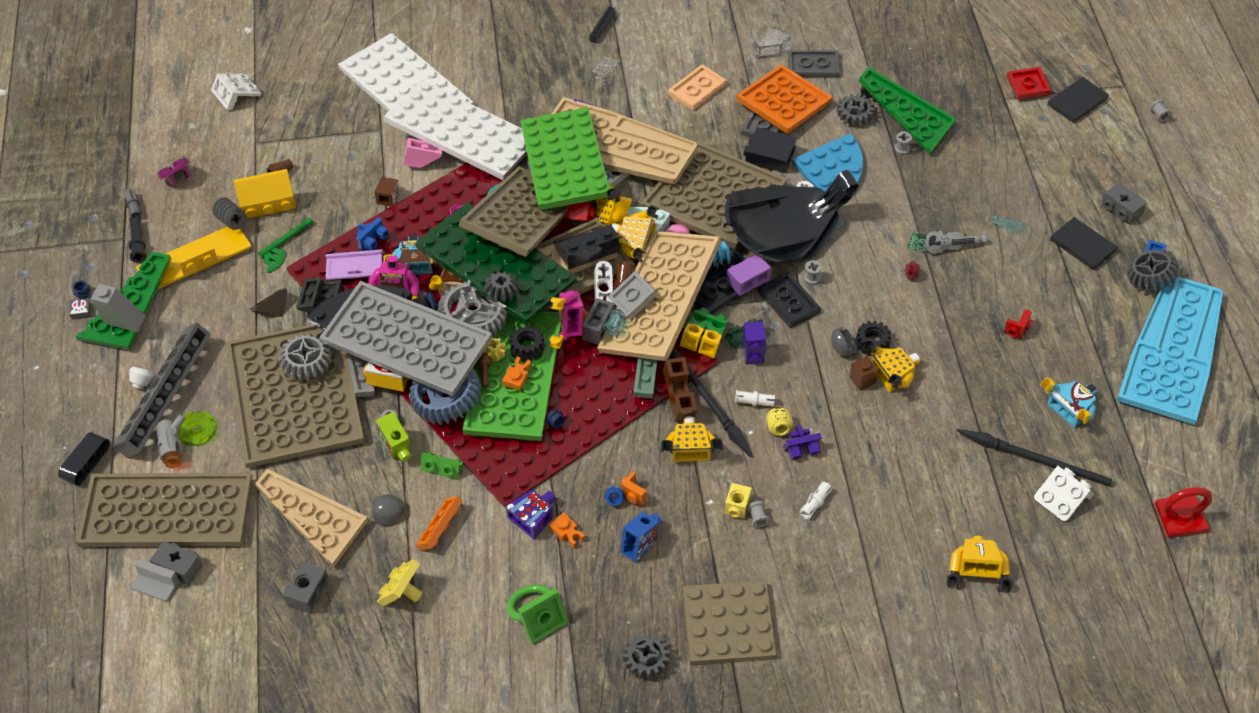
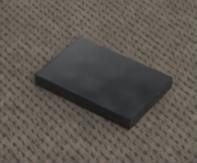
M1081 77L1048 100L1047 105L1074 123L1107 100L1109 94L1084 77Z
M1075 217L1052 234L1050 238L1052 242L1092 270L1116 252L1118 247Z
M789 272L758 287V293L789 328L821 312L818 304Z

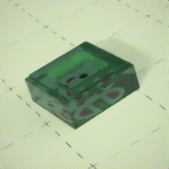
M913 231L908 249L926 253L925 241L927 235Z

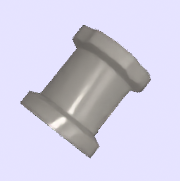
M1162 99L1156 100L1149 107L1151 112L1156 114L1159 122H1165L1172 116L1171 110L1165 107Z
M903 131L896 135L897 144L894 148L896 153L906 155L910 152L911 134Z
M815 260L808 261L805 265L806 274L804 275V281L810 285H816L821 280L819 273L822 270V265Z
M755 501L747 506V510L751 513L753 519L752 525L755 528L765 527L770 523V518L764 510L765 503L763 501Z

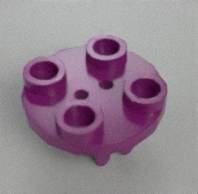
M186 157L176 160L172 163L173 167H165L158 171V178L160 180L166 178L171 187L176 186L177 183L173 178L176 171H182L186 178L192 176L186 166L190 163V160Z

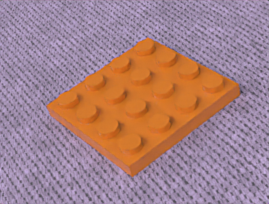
M781 64L737 94L736 100L788 134L832 103L833 97Z

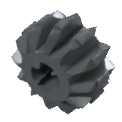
M498 271L497 274L491 273L490 278H486L485 292L489 299H495L496 303L499 300L505 303L506 299L512 301L513 296H516L517 281L514 279L513 274L508 275L506 271L504 273Z

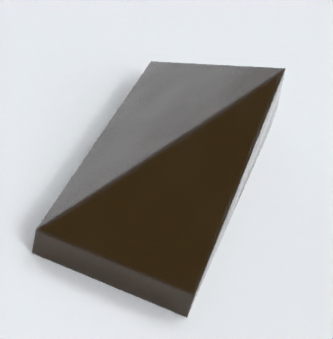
M281 288L251 307V311L283 316L287 289Z

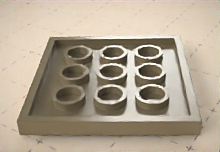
M766 580L683 586L690 665L776 659Z

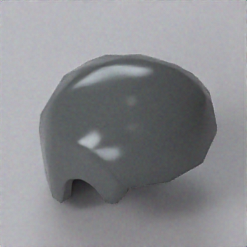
M840 327L833 331L831 344L838 354L848 356L857 352L854 340L848 329Z
M391 494L379 496L374 501L372 507L374 521L384 526L398 523L399 517L403 514L401 499Z

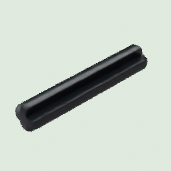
M607 7L590 33V41L594 43L598 41L616 13L614 7Z

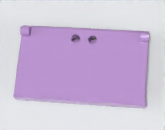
M382 250L326 254V281L370 277L375 269L380 268L382 264Z

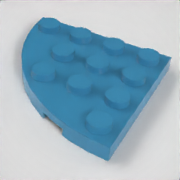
M849 133L793 158L792 164L814 187L826 191L836 176L845 170H849L859 184L863 169V156L858 142Z

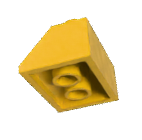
M287 169L234 180L239 206L246 214L247 219L296 209Z

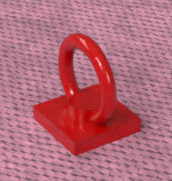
M1191 487L1180 490L1169 498L1156 499L1155 507L1167 538L1208 533L1210 528L1203 510L1212 502V494L1209 490L1202 487ZM1196 495L1204 497L1200 503Z

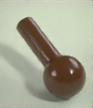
M482 353L477 364L481 368V387L488 388V367L492 364V358L487 353Z

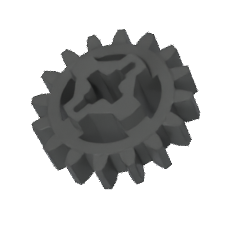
M850 94V97L844 96L843 100L840 99L839 104H837V116H841V121L846 120V124L852 122V126L855 123L862 125V122L867 124L868 120H872L874 115V103H871V99L866 100L865 95L859 97V94H856V96Z
M643 633L642 638L635 635V641L628 640V646L624 647L623 661L625 662V668H631V675H634L636 672L639 673L640 679L643 675L650 679L651 674L658 677L659 670L665 672V665H669L670 650H667L668 644H662L661 637L654 639L653 633L650 637Z

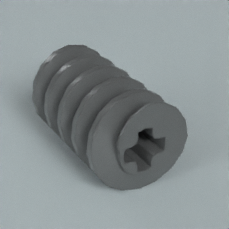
M221 197L214 202L212 207L214 216L228 228L238 230L245 225L247 221L246 214L229 198Z

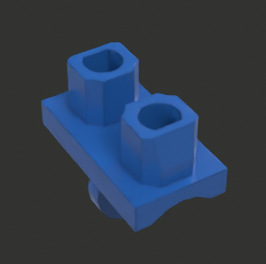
M378 217L371 224L364 225L360 223L357 226L356 240L359 243L358 249L361 251L365 249L374 250L378 245L376 240L378 237L385 240L389 236L388 229L383 226L382 219Z

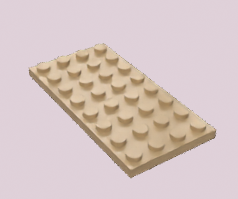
M654 231L644 250L646 254L641 256L643 261H639L635 271L658 295L631 320L617 307L598 345L599 352L666 361L722 242L720 237Z

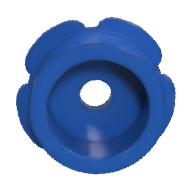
M613 486L607 489L604 498L609 505L617 506L624 501V492L621 488Z

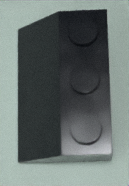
M602 224L555 241L553 245L568 270L619 252V236L611 224Z

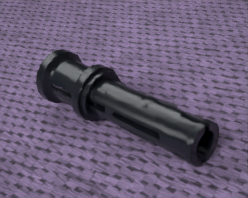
M135 215V221L133 216L129 218L131 241L129 242L131 250L130 260L135 263H141L146 260V253L144 251L146 246L144 240H142L141 217Z

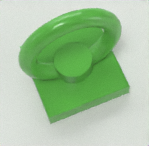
M540 584L525 586L513 593L507 602L508 615L513 620L523 623L528 640L532 644L568 623L559 593L555 588L551 589ZM531 593L543 594L520 607L518 612L515 610L517 601L525 595Z

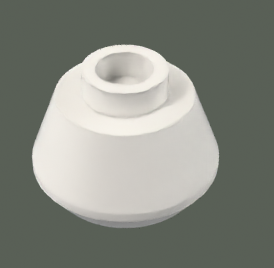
M135 366L129 369V380L133 382V387L144 389V386L148 387L155 378L154 372Z

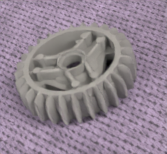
M463 282V285L457 283L456 288L451 286L450 291L446 290L445 295L441 296L438 312L491 332L494 336H496L497 331L501 332L508 319V312L469 284H466V282ZM458 303L456 311L449 313L450 309ZM474 305L477 306L478 309L472 311L469 310L468 307Z

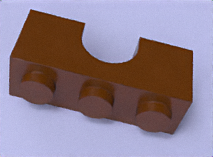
M685 357L666 359L663 373L674 421L681 422L688 416L695 418L697 406L694 393H689L688 389L689 372Z

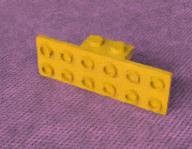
M225 227L165 253L170 255L172 260L158 289L251 249V244L241 229L232 230Z

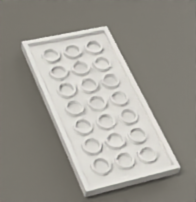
M392 33L338 64L339 69L388 112L421 80L474 105L471 99Z
M423 80L411 89L384 116L383 122L501 180H504L527 155L522 128Z

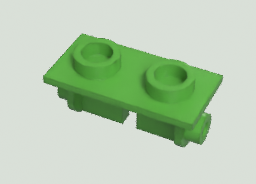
M422 452L421 470L459 479V470H462L464 465L459 459H446L432 452Z

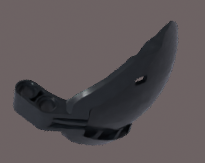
M845 170L836 176L826 191L818 187H794L775 184L766 188L755 187L733 191L725 203L726 221L733 228L738 237L737 240L757 256L776 263H799L819 253L838 223L839 214L837 209L852 198L859 184L851 172ZM778 203L777 207L773 209L770 207V205Z

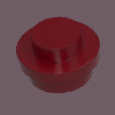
M910 261L905 266V275L910 280L919 276L920 265L916 264L915 261Z

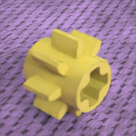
M492 338L483 353L491 356L492 361L498 362L502 357H505L506 344H501L500 338Z

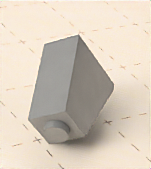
M98 284L91 297V301L104 324L134 332L140 330L146 316L117 288Z

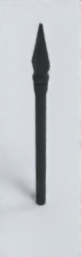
M673 347L670 353L673 358H682L676 348ZM687 364L689 380L718 417L724 430L727 431L729 439L747 455L752 457V453L741 430L724 414Z
M956 429L957 432L983 447L998 448V450L1008 451L1055 468L1059 466L1063 470L1067 467L1078 476L1108 486L1111 485L1112 478L1014 446L1003 440L1000 441L999 438H994L989 433Z

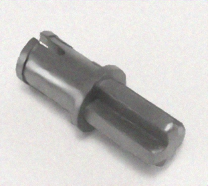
M126 189L124 193L127 201L126 207L129 209L130 217L133 216L135 220V215L142 217L139 207L140 201L137 199L134 189Z

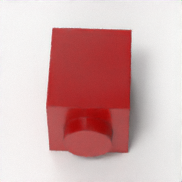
M589 202L568 205L566 218L568 220L586 223L596 217L595 205Z

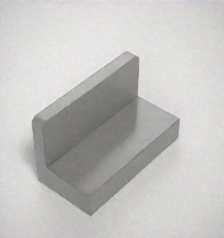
M138 559L135 564L138 575L132 583L131 589L167 602L179 584L176 572Z

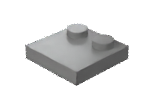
M634 271L608 298L631 320L658 293Z

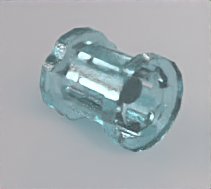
M611 310L609 313L610 318L604 324L603 329L611 335H618L619 328L622 322L626 320V316L618 310Z

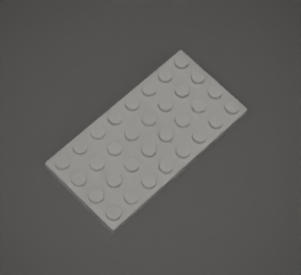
M360 281L319 338L324 344L454 397L493 336L491 332Z

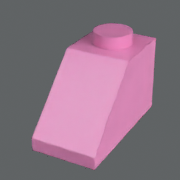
M408 138L403 165L412 168H422L440 158L442 150L424 141Z

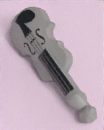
M942 231L930 232L926 236L925 245L929 253L936 254L942 253L945 249L959 250L963 244L986 243L989 237L986 234L983 236L963 237L959 232H949L946 235Z

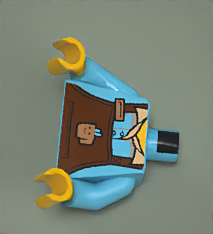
M410 235L408 241L400 242L399 248L395 249L392 255H384V262H387V257L397 256L398 263L408 264L409 269L415 275L433 274L432 263L436 261L416 248L415 242L419 240L417 235Z

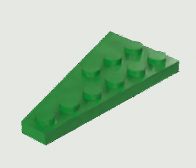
M870 67L859 78V83L929 154L934 151L956 121V118Z
M152 252L138 267L139 271L133 277L130 276L126 280L127 284L122 289H118L145 316L172 260L168 254ZM98 314L94 320L91 319L87 323V328L83 332H79L75 337L78 341L130 351L138 332L104 324Z

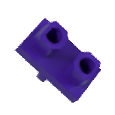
M797 425L795 427L796 432H791V439L786 440V444L783 445L784 451H788L792 460L803 456L801 447L807 446L809 455H815L821 451V433L809 435V429L803 430L801 425Z

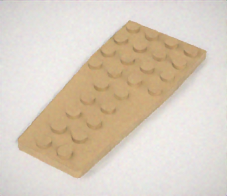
M565 97L561 99L551 113L555 114L578 108H589L605 169L676 184L698 150L697 143L618 113L579 101L575 102Z

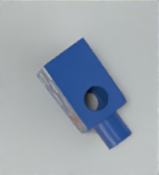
M641 512L623 527L620 552L634 562H637L656 541L658 526L662 522L661 517L655 513L650 516L645 512Z

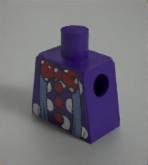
M531 490L506 506L507 518L535 540L554 516L551 504L556 500V497L551 491H547L543 496H540L537 492Z

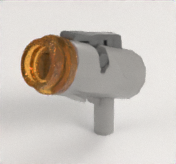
M179 414L174 422L165 419L156 425L158 437L156 446L160 459L168 468L178 467L183 458L181 441L177 434L179 427L186 420V417L182 414Z

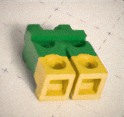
M696 309L683 332L680 346L696 351L701 340L698 353L715 358L728 320L722 314L717 316L709 314L708 309Z

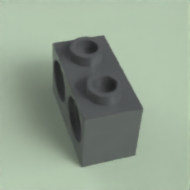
M596 298L582 324V337L584 341L599 345L615 312L614 303Z

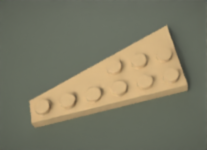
M266 469L255 483L257 489L333 568L368 522L367 516L269 469Z

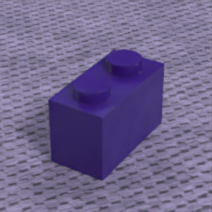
M763 321L744 323L743 352L745 365L765 363L766 335Z

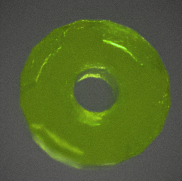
M192 411L184 415L186 420L179 427L177 433L183 444L200 446L213 438L217 427L210 413L205 411L193 413ZM194 426H201L196 431L191 430Z

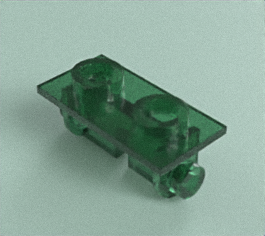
M751 319V320L747 321L746 323H749V322H761V321H763V319H760V320H757V321H756V319ZM739 325L728 329L729 332L725 335V339L730 337L728 340L730 346L737 347L743 344L744 326L739 327Z

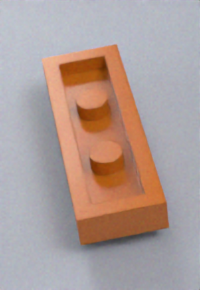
M458 496L444 500L415 546L419 550L432 549L438 544V538L447 530L449 521L459 511L462 500Z

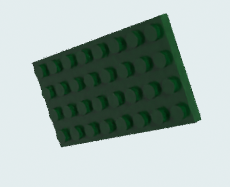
M468 202L415 242L417 249L488 299L489 297L485 292L486 278H490L491 273L497 274L498 271L500 273L506 271L508 275L513 274L514 279L517 281L516 296H513L512 301L506 299L504 303L502 300H499L496 304L525 325L553 303L551 302L552 297L558 298L560 293L566 292L577 282V276L536 248L526 257L521 256L508 248L500 247L497 243L485 240L481 236L460 227V220L474 208Z

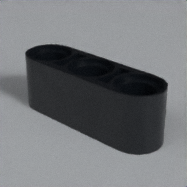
M89 432L61 465L58 471L59 478L74 485H80L108 451L110 446L109 439Z

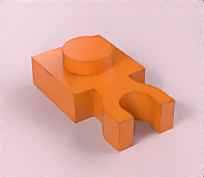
M517 357L515 360L516 366L509 367L502 380V385L521 391L528 377L531 361L527 360L524 365H521V358Z
M564 512L548 524L549 529L561 541L567 538L573 549L577 547L576 541H574L575 538H579L582 542L585 540V535L577 531V524Z

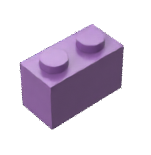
M757 255L748 257L743 262L733 265L727 270V283L741 296L769 281L771 267Z

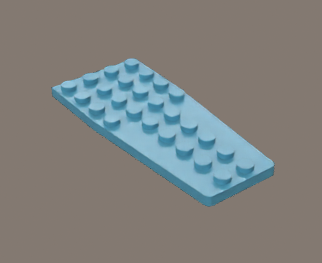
M1177 277L1175 283H1171L1170 287L1165 286L1164 290L1160 289L1131 354L1117 401L1195 425L1210 374L1223 295L1221 289Z

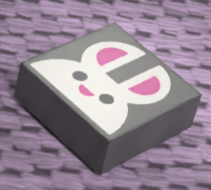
M89 298L70 301L69 315L71 319L90 317Z

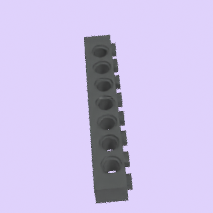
M196 322L184 329L112 447L126 458L141 452L211 336V333Z

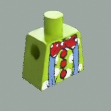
M394 411L377 419V437L392 459L399 457L402 462L408 461L412 457L409 451V437Z

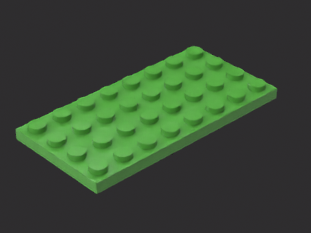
M588 107L520 120L539 211L608 197L607 190L610 188Z
M542 311L527 324L528 327L532 325L535 329L539 328L540 332L542 331L545 349L541 356L538 355L539 358H533V361H531L528 377L521 391L502 385V380L509 367L516 366L515 360L517 357H514L510 350V335L514 329L518 330L519 326L525 327L523 322L508 313V319L501 332L497 331L496 336L492 335L493 338H500L501 344H506L505 357H502L498 362L492 361L491 366L488 367L489 387L481 389V396L478 397L479 402L474 403L475 408H469L470 414L466 413L463 426L464 435L542 441L558 350L550 347V338L552 335L559 337L558 335L561 332L559 312ZM526 340L521 342L520 344L523 346H530L534 344V342ZM521 358V365H524L526 361H523ZM476 363L475 371L481 382V368Z

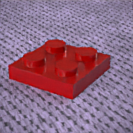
M1040 67L1007 72V79L1017 100L1051 94V88Z

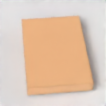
M700 65L670 88L668 95L694 111L726 86L727 80L706 66Z

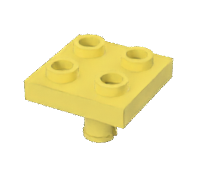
M412 559L407 563H402L399 568L395 567L389 575L391 579L388 584H384L378 593L380 597L377 602L385 606L400 598L402 594L414 603L417 602L423 592L409 582L420 563Z

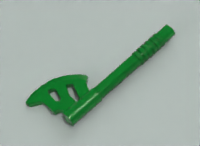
M311 218L303 221L258 252L261 258L264 257V263L268 265L267 273L277 269L284 260V249H278L277 247L313 223Z

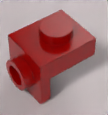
M1025 309L1019 322L1007 319L1004 333L1022 340L1025 331H1030L1033 323V320L1030 319L1032 312Z

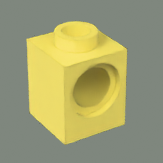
M732 483L725 502V514L745 519L747 506L751 500L752 488Z

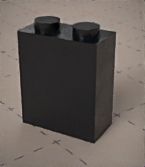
M756 128L754 134L750 135L749 146H745L743 156H746L745 161L761 168L786 174L796 150L797 137Z

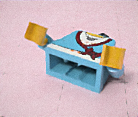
M1047 377L1042 381L1040 386L1046 388V393L1051 392L1047 405L1075 428L1081 421H1083V424H1086L1094 419L1096 411L1094 405L1096 397L1094 395L1097 393V389L1093 384H1089L1086 387L1082 386L1078 381L1055 384L1052 379Z

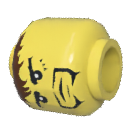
M775 407L767 413L766 420L769 431L772 434L783 436L793 429L794 424L791 412L787 408Z

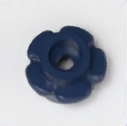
M82 280L75 282L72 287L75 297H85L91 291L90 285Z
M561 410L551 411L547 416V424L555 429L561 427L565 421V416Z

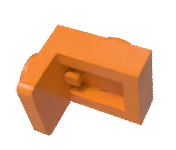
M632 471L621 482L624 492L623 496L629 502L642 507L646 502V490L636 485V473Z

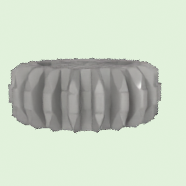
M302 333L301 337L295 335L294 340L288 339V344H283V349L280 350L279 361L282 370L285 371L287 376H291L293 380L298 378L302 381L303 378H306L309 381L310 377L316 379L318 374L323 375V370H328L332 361V352L329 345L320 341L318 334L313 337L311 333L308 336Z

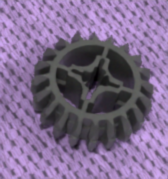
M1158 248L1155 251L1151 249L1148 252L1142 251V254H1136L1135 258H1131L1127 266V277L1130 284L1134 288H1139L1140 291L1145 289L1147 292L1150 290L1156 292L1157 289L1164 290L1165 286L1170 287L1171 283H1175L1179 274L1177 259L1171 252L1167 253L1165 249L1159 251Z

